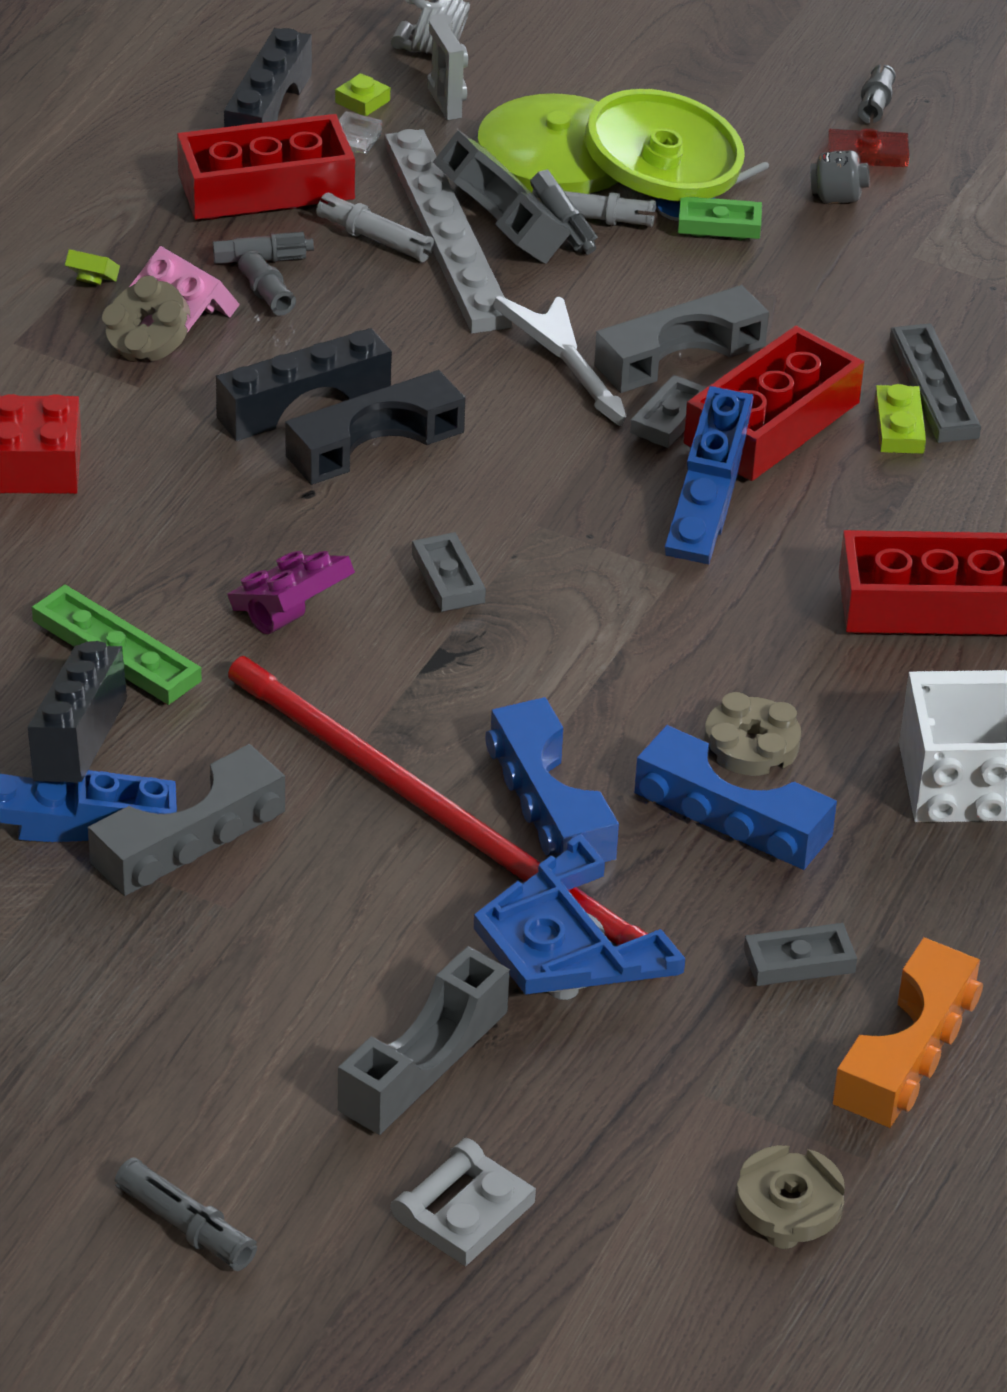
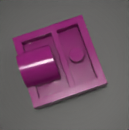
M294 551L276 560L278 566L273 569L257 571L241 579L242 586L227 593L233 611H247L255 627L263 634L268 635L302 617L305 613V601L349 577L355 571L349 556H329L328 551L303 555L302 551Z

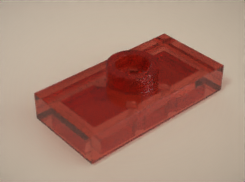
M829 129L828 152L852 150L859 155L860 163H868V165L908 167L910 156L908 133L882 132L875 129Z

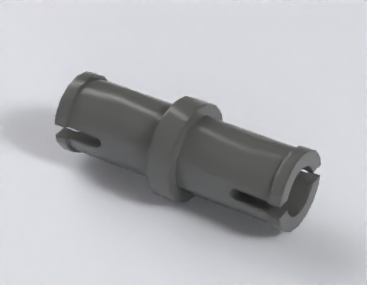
M881 64L875 66L871 71L870 79L862 87V101L858 107V115L866 123H870L872 115H874L873 123L878 122L883 116L884 107L888 106L892 99V85L895 82L896 74L893 68L884 64L881 73Z
M253 250L244 253L238 262V268L250 281L252 292L258 298L264 299L276 315L289 313L296 304V298L285 286L282 274L275 267L269 266L258 251Z

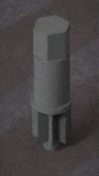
M548 169L538 172L530 180L531 186L542 203L571 231L567 237L569 243L579 253L583 250L586 254L593 253L596 250L594 240L598 236L590 227L582 212L576 209Z
M304 232L270 233L267 236L212 241L214 263H238L244 253L253 250L258 251L265 261L272 260L273 262L306 259V251H314L313 238L305 239Z

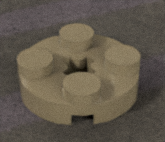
M148 275L140 278L136 284L125 289L112 304L107 306L103 311L102 320L106 325V335L109 342L122 357L134 362H138L135 358L142 359L147 357L150 361H155L172 353L185 339L188 331L185 324L187 314L190 316V308L187 301L172 284L158 281L154 276ZM152 315L154 322L150 326L140 325L145 317Z
M732 692L725 695L722 699V704L715 707L708 715L705 725L704 742L709 743L708 751L711 749L717 755L716 762L723 768L738 774L760 776L769 774L771 766L783 763L784 769L792 764L799 753L801 727L796 719L797 711L791 704L774 702L759 697H748L740 692ZM748 733L757 734L755 739L746 737Z
M772 1146L750 1156L740 1170V1178L737 1182L735 1204L738 1212L753 1230L767 1236L769 1243L775 1247L789 1249L798 1242L817 1239L832 1230L842 1218L845 1189L843 1176L836 1165L819 1152L807 1149V1155L805 1156L799 1153H789L790 1146ZM785 1188L789 1193L799 1191L801 1194L799 1198L790 1199L781 1196L780 1190Z

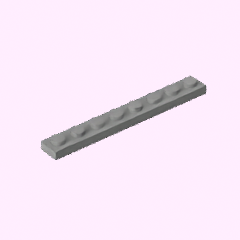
M405 129L398 133L385 134L386 152L425 235L434 239L433 252L471 334L512 328V321L493 307L496 296L504 297L446 175L433 163L437 156L424 129Z

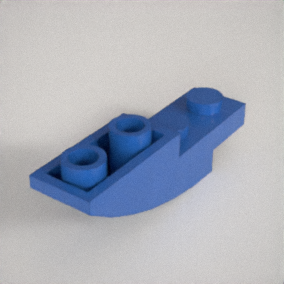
M709 386L687 460L688 471L665 544L666 556L710 564L718 535L722 533L749 424L753 394Z
M91 770L87 771L82 782L74 783L33 781V778L0 774V823L18 825V840L41 842L89 841L88 827L127 806L157 814L177 812L176 783L172 780Z

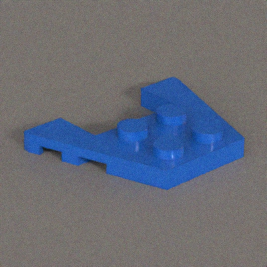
M582 834L575 836L567 842V850L557 858L549 856L538 865V873L522 884L517 881L475 913L474 930L498 961L510 969L509 975L524 994L676 976L684 973L685 957L661 929L619 946H613L568 891L604 877L605 861Z

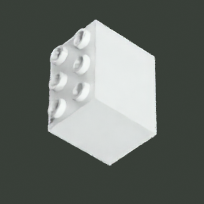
M1007 670L909 672L899 746L915 822L1007 821Z

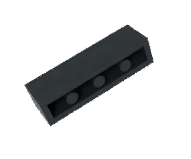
M89 641L75 645L27 727L33 781H83L127 700L122 646H107L106 643L101 641Z

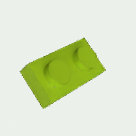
M903 384L892 386L876 385L875 408L880 452L924 454L926 436L919 386H906Z

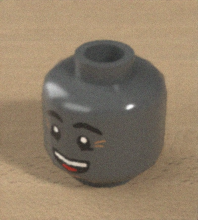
M855 151L823 152L818 156L817 163H811L810 165L812 194L819 195L821 202L824 204L857 202L861 197L862 188L870 187L868 163H860L859 155Z

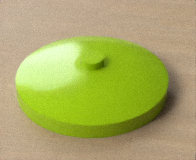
M630 89L610 94L601 99L592 108L585 129V143L588 152L604 172L621 184L656 198L680 201L684 197L714 198L728 191L736 183L744 163L745 151L742 140L725 118L698 101L672 92L654 89Z
M553 93L524 96L498 106L480 124L478 144L486 148L531 193L533 188L530 180L538 172L547 169L561 188L568 192L590 194L618 183L617 180L613 179L597 165L588 152L585 143V129L592 108L599 101L569 94Z

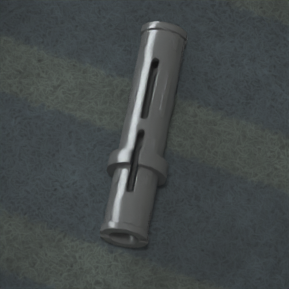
M135 1157L125 1161L119 1168L115 1176V1182L117 1183L115 1186L182 1231L190 1245L199 1250L207 1249L235 1271L243 1270L252 1261L257 1251V1246L255 1245L257 1242L228 1224L224 1220L223 1213L213 1206L204 1207Z

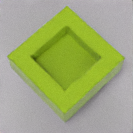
M360 73L335 89V103L366 117L390 101L391 87Z
M70 249L68 250L65 262L66 267L78 273L77 280L94 285H101L102 279L116 282L120 265L107 257Z

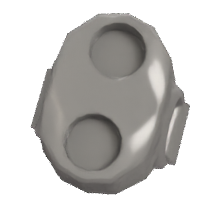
M405 0L409 4H415L422 11L417 25H412L408 21L399 23L391 39V44L396 49L432 54L429 18L435 14H446L452 18V32L459 41L469 14L470 3L463 0H431V2L426 0ZM414 34L412 41L408 40L410 35Z

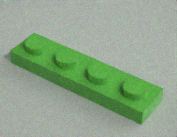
M63 585L32 606L33 622L74 647L89 641H101L106 643L107 646H122L125 678L168 705L202 681L201 667L67 585Z

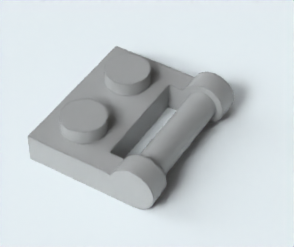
M435 14L429 18V32L432 36V72L428 74L427 87L447 120L462 118V102L467 100V87L463 79V69L468 67L467 49L464 44L459 43L452 32V18L446 14Z
M464 1138L458 1142L450 1151L451 1157L412 1192L404 1191L390 1205L394 1217L402 1225L465 1267L535 1203L536 1195L535 1187L485 1156L480 1146L469 1138ZM464 1173L474 1179L435 1215L425 1209Z

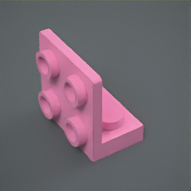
M162 246L158 248L130 285L136 284L140 278L148 275L154 276L158 281L172 284L178 289L189 305L190 316L187 314L185 324L188 331L204 310L212 314L216 309L230 318L240 305L220 280ZM152 315L145 317L140 325L150 326L154 322Z

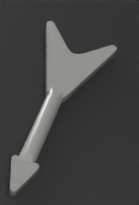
M496 296L493 307L556 356L562 358L596 401L594 407L614 423L622 426L626 418L622 400L619 396L611 394L576 350L577 344L564 299L556 297L546 314H538L502 296Z

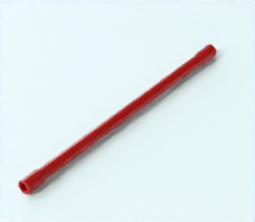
M241 656L232 663L228 671V678L255 698L273 706L524 882L538 873V865L541 862L278 682L274 675L251 659ZM577 887L568 890L585 912L601 923L605 930L604 935L616 946L648 934L638 926L629 924Z

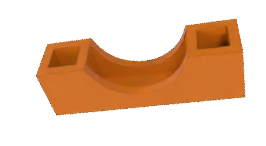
M923 937L903 968L897 1004L912 1018L914 1024L904 1031L892 1035H859L837 1068L833 1105L888 1128H891L901 1110L909 1112L917 1099L920 1080L923 1076L931 1078L941 1057V1047L944 1042L950 1045L954 1042L961 1027L963 1012L965 1010L972 1012L979 1001L983 989V983L977 981L980 959Z

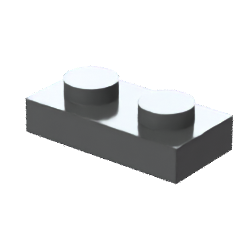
M673 375L631 419L630 433L669 448L685 431L687 401L707 387Z
M456 532L412 541V556L441 612L485 603L486 588Z
M844 923L745 935L744 952L756 986L856 972L857 957Z

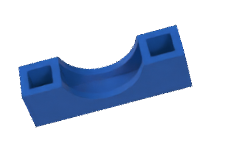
M546 697L492 709L491 730L486 731L485 734L487 750L492 759L498 758L503 767V776L510 791L515 790L518 794L525 820L528 823L533 822L538 830L539 841L544 854L557 858L567 850V842L575 836L582 834L605 862L615 860L617 856L619 823L600 791L569 787L548 773L561 764L563 726Z
M666 725L637 757L635 794L802 870H805L833 836L837 800L796 782L771 790H749L734 786L721 779L712 770L707 758L709 743L669 725Z

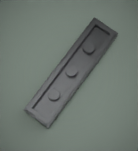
M932 324L892 327L889 340L910 385L919 386L922 410L937 442L979 439L981 425Z

